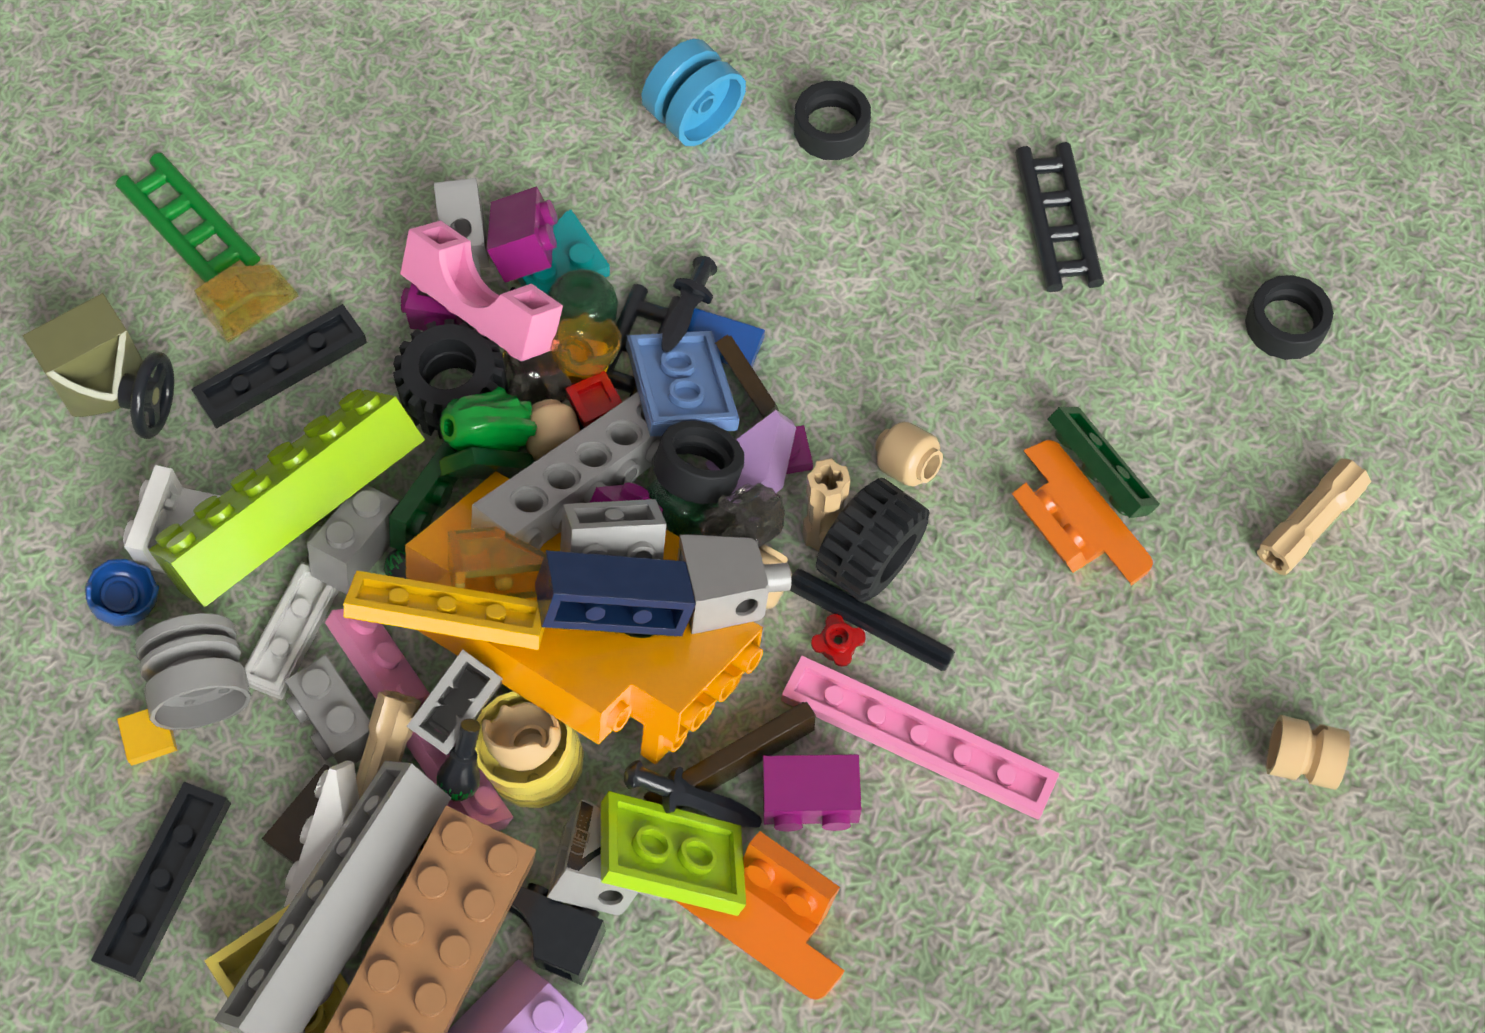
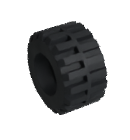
M445 319V324L438 326L433 321L426 324L427 330L423 332L417 328L410 334L411 342H402L399 347L401 355L395 356L393 362L395 372H393L394 381L403 408L415 426L421 425L423 433L431 436L434 430H437L439 439H443L439 422L442 411L453 399L492 392L498 386L504 388L508 394L509 386L499 345L478 333L477 330H474L473 326L464 320L461 325H456L454 319ZM460 368L473 373L472 377L465 384L453 389H439L429 385L437 374L448 369Z
M882 477L876 479L861 489L850 500L830 527L818 552L816 570L861 603L870 600L892 582L914 553L926 531L930 514L929 510L887 479Z

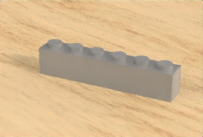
M385 761L214 1021L230 1033H305V1027L317 1008L331 995L334 987L333 983L343 967L359 951L362 938L373 920L387 907L389 895L401 876L408 872L415 863L417 851L428 834L432 832L451 797L412 763Z

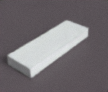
M300 562L244 667L250 688L281 700L289 688L285 680L296 674L339 590L311 576L310 564Z

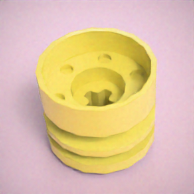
M512 691L495 698L482 709L476 720L480 723V731L475 749L478 754V767L503 799L520 807L542 808L560 801L574 788L582 773L584 751L577 732L558 720L561 730L560 743L547 761L535 769L527 771H516L502 767L487 750L483 740L482 723L484 719L493 722L497 718L502 705L511 707L530 702Z

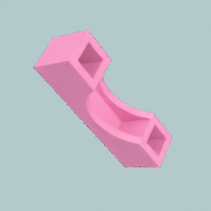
M441 220L409 229L400 275L416 285L420 291L427 293L445 306L449 312L459 316L473 326L478 333L491 339L506 350L510 356L521 362L552 350L563 305L533 284L500 295L493 292L483 282L476 270L470 240Z

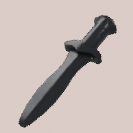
M696 257L693 260L694 271L690 279L677 278L673 284V287L680 291V298L663 330L661 347L664 352H670L680 343L687 332L696 306L701 301L710 304L713 299L712 293L705 287L709 276H713L717 272V266L710 257Z
M636 760L625 769L624 783L628 789L640 787L661 795L663 808L666 813L674 812L676 805L689 806L715 819L741 825V827L758 828L761 826L762 818L745 805L731 798L703 791L690 785L682 778V767L673 768L668 776H664L646 769L640 760Z

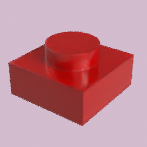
M605 370L565 388L566 396L584 428L622 403Z

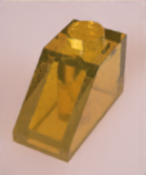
M274 265L229 267L194 290L204 315L228 343L299 297L298 293Z
M496 526L448 531V569L453 587L524 599L537 597L535 581L545 552Z

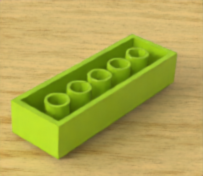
M361 389L349 393L340 400L339 405L341 408L328 417L322 415L312 420L304 427L303 431L305 434L292 444L288 441L274 448L267 455L269 461L257 470L251 468L236 476L230 483L232 488L219 498L211 496L198 504L193 510L195 515L180 526L179 523H176L160 532L155 538L157 543L148 551L177 589L205 608L425 441L397 397L370 390L362 391Z

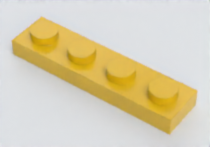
M356 570L343 603L344 618L539 650L545 628L541 626L538 602L536 600Z

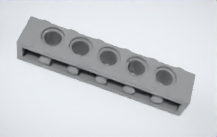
M638 392L472 505L471 538L512 567L526 556L536 554L544 543L558 533H561L563 504L589 503L596 487L624 485V483L628 482L633 483L640 474L653 466L662 436H650Z

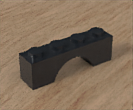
M528 883L527 888L521 886L509 912L520 918L532 932L533 958L536 966L582 986L606 932L604 920L598 918L600 913L597 910L571 905L570 907L547 898L549 890L540 885Z

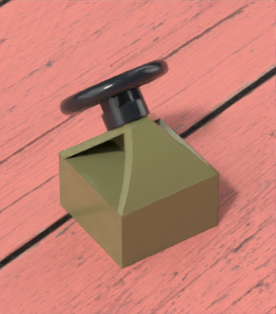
M103 293L22 335L71 416L86 417L104 414L119 408L130 409L134 431L139 437L144 439L155 437L164 427L174 396V371L172 363L168 356L162 352H153L144 361L142 360L128 331ZM157 366V368H156V370H155V373H154V376H153V378H152V377H151V374H152L153 370L155 369V367ZM144 412H148L149 425L146 424Z

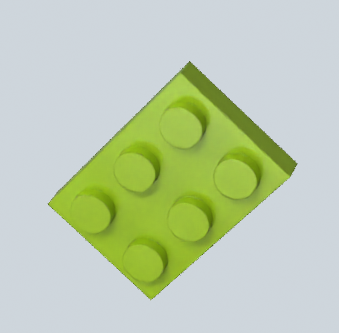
M608 791L601 801V883L738 916L746 906L741 825L676 809L672 813H666L661 804Z

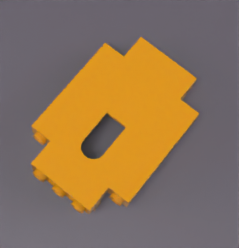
M495 471L405 545L406 578L537 601L535 581L546 550L560 551L561 533H558L544 543L536 554L526 556L512 567L472 539V505L509 480V478ZM667 529L663 560L677 561L680 537ZM688 621L682 636L653 635L647 638H636L621 632L544 628L539 650L417 630L457 656L463 649L503 678L501 684L598 745L612 731H620L627 723L629 717L634 718L644 725L640 755L655 765L668 751L675 752L680 748L688 731L694 732L701 726L713 711L715 702L725 701L738 686L744 672L750 674L759 664L763 654V649L760 648L763 627L755 622L691 634Z

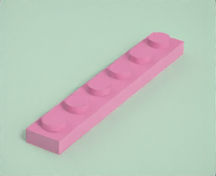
M344 608L332 610L325 624L375 699L378 692L389 690L415 697L422 702V706L430 693L383 624L344 618ZM413 732L406 745L427 777L437 785V772L449 757V754H444ZM479 769L480 786L475 794L464 801L450 800L447 806L498 831L505 829L513 819V815L492 784Z
M801 656L781 696L782 702L793 707L807 701L817 718L1037 820L1040 819L1060 774L804 656Z

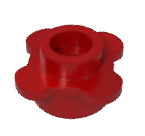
M829 615L825 620L826 626L822 632L812 637L811 646L816 653H822L827 659L834 661L835 665L844 667L851 663L852 655L856 648L865 643L866 634L863 629L859 627L853 628L846 624L841 615ZM836 637H841L843 639V642L837 644L834 641V639Z

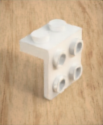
M155 465L150 479L145 480L140 488V506L135 519L130 520L126 525L123 536L124 547L137 564L148 566L152 571L165 573L148 551L157 543L155 540L157 535L173 524L179 523L181 526L195 515L193 510L198 504L211 496L219 498L220 495L183 488L172 468Z

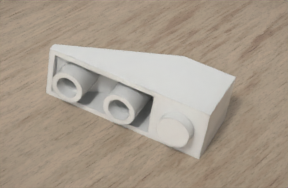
M347 760L330 767L329 770L323 772L318 780L315 797L319 798L314 816L312 815L307 819L301 831L300 843L304 844L299 861L292 865L286 877L285 888L289 892L284 907L291 904L360 800L355 766L351 761Z

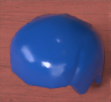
M129 559L107 560L93 569L85 586L86 601L91 612L97 619L113 627L132 626L148 617L156 605L159 585L156 584L150 568Z

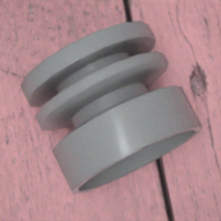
M207 613L182 615L162 621L146 629L136 639L135 651L137 659L140 661V675L147 682L144 694L150 721L155 726L168 730L195 729L229 719L239 714L249 705L251 693L245 669L238 662L241 650L236 642L237 633L235 625L230 618L219 614Z

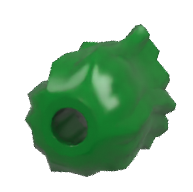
M499 386L492 392L453 399L442 411L439 421L444 441L456 452L470 447L517 452L521 446L526 445L529 437L536 435L537 424L531 421V402H520L517 396L512 397L506 393L504 388Z

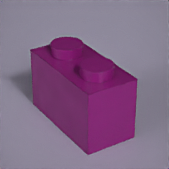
M537 186L492 201L490 205L487 252L505 283L552 267V251L557 247L553 228L558 223V218L550 200L544 201Z
M859 754L763 756L764 825L774 824L775 830L783 832L800 830L803 828V824H822V828L825 830L841 831L849 829L851 823H859L862 811Z

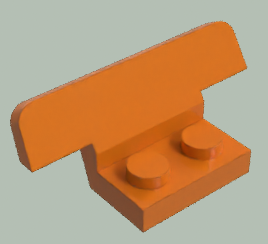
M1045 440L1024 449V453L1048 483L1035 492L1025 483L1015 490L1012 495L1072 573L1106 553L1131 586L1148 574L1153 565L1152 557L1061 445L1052 440Z
M759 831L749 843L743 857L746 906L738 916L679 901L676 902L808 998L813 1000L822 999L842 978L845 970L811 947L807 942L827 916L840 887Z

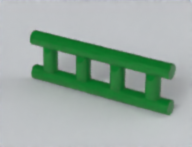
M156 153L151 157L150 164L155 168V171L137 183L128 175H123L116 181V187L213 292H217L226 285V280L220 273L239 260L249 269L260 262V256L163 153ZM168 182L180 196L159 209L149 199L148 195ZM192 208L203 222L183 235L171 221ZM216 234L228 248L207 261L195 247Z

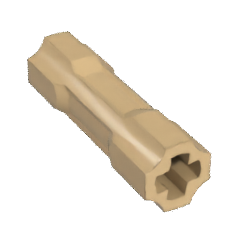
M832 458L816 461L815 468L807 474L806 493L808 497L807 516L803 520L802 533L805 545L814 548L818 552L830 527L844 509V501L849 495L850 476L846 466H841L834 462Z
M1341 458L1321 479L1316 489L1286 521L1281 522L1260 544V548L1256 551L1260 560L1278 574L1287 575L1307 554L1311 545L1343 511L1347 510L1367 489L1371 480L1366 470L1359 467L1353 460Z
M389 690L378 692L368 725L369 736L356 776L359 799L385 761L401 762L407 741L412 737L413 733L406 726L420 709L422 703L415 697Z

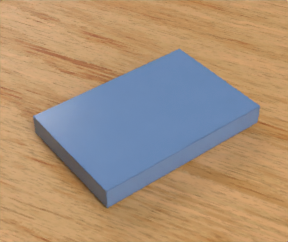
M712 331L686 332L680 343L670 352L662 350L661 341L663 333L627 335L626 349L650 436H662L669 426L681 421L694 420L714 424L726 431H738L740 419Z

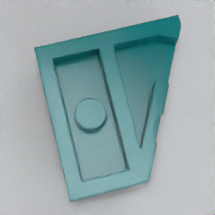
M571 209L562 215L553 228L557 247L552 251V267L518 278L517 280L522 287L533 284L551 298L556 299L610 276V265Z

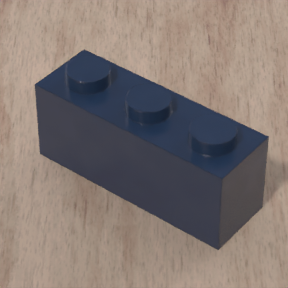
M546 550L535 581L541 626L545 628L682 636L696 605L686 561Z

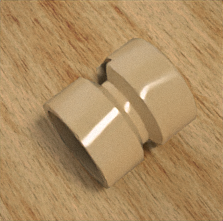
M1279 715L1270 737L1266 763L1267 774L1296 780L1303 774L1308 779L1309 784L1336 790L1343 779L1350 750L1349 731L1322 724L1311 730L1308 721Z

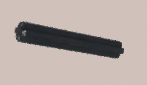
M797 569L791 576V592L833 614L841 615L844 620L940 671H945L949 667L955 654L952 648L864 602L861 603L853 596L802 569Z

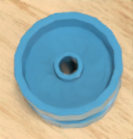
M693 38L681 42L672 48L654 66L645 81L641 93L642 105L660 123L666 124V128L684 146H697L720 131L731 121L741 106L746 92V81L728 62L721 61L717 52L704 40Z

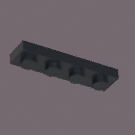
M342 304L191 390L217 429L367 343V340L361 328Z
M183 782L91 959L93 963L141 982L231 805V802L226 797Z

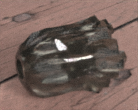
M555 340L551 351L522 362L510 356L506 350L503 351L502 356L509 381L507 394H510L512 397L517 396L520 402L529 401L531 406L548 399H555L561 403L568 400L565 388L573 385V383L565 373L563 351Z
M747 483L728 496L723 495L719 498L718 507L706 509L704 511V521L699 524L701 534L704 536L752 538L757 541L760 548L778 536L784 527L785 509L782 496L777 494L773 488L767 487L763 483L755 485Z

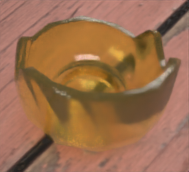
M584 312L572 319L567 318L559 322L550 350L554 359L567 371L575 375L594 376L603 372L614 361L621 348L622 335L611 319L595 322L587 312Z

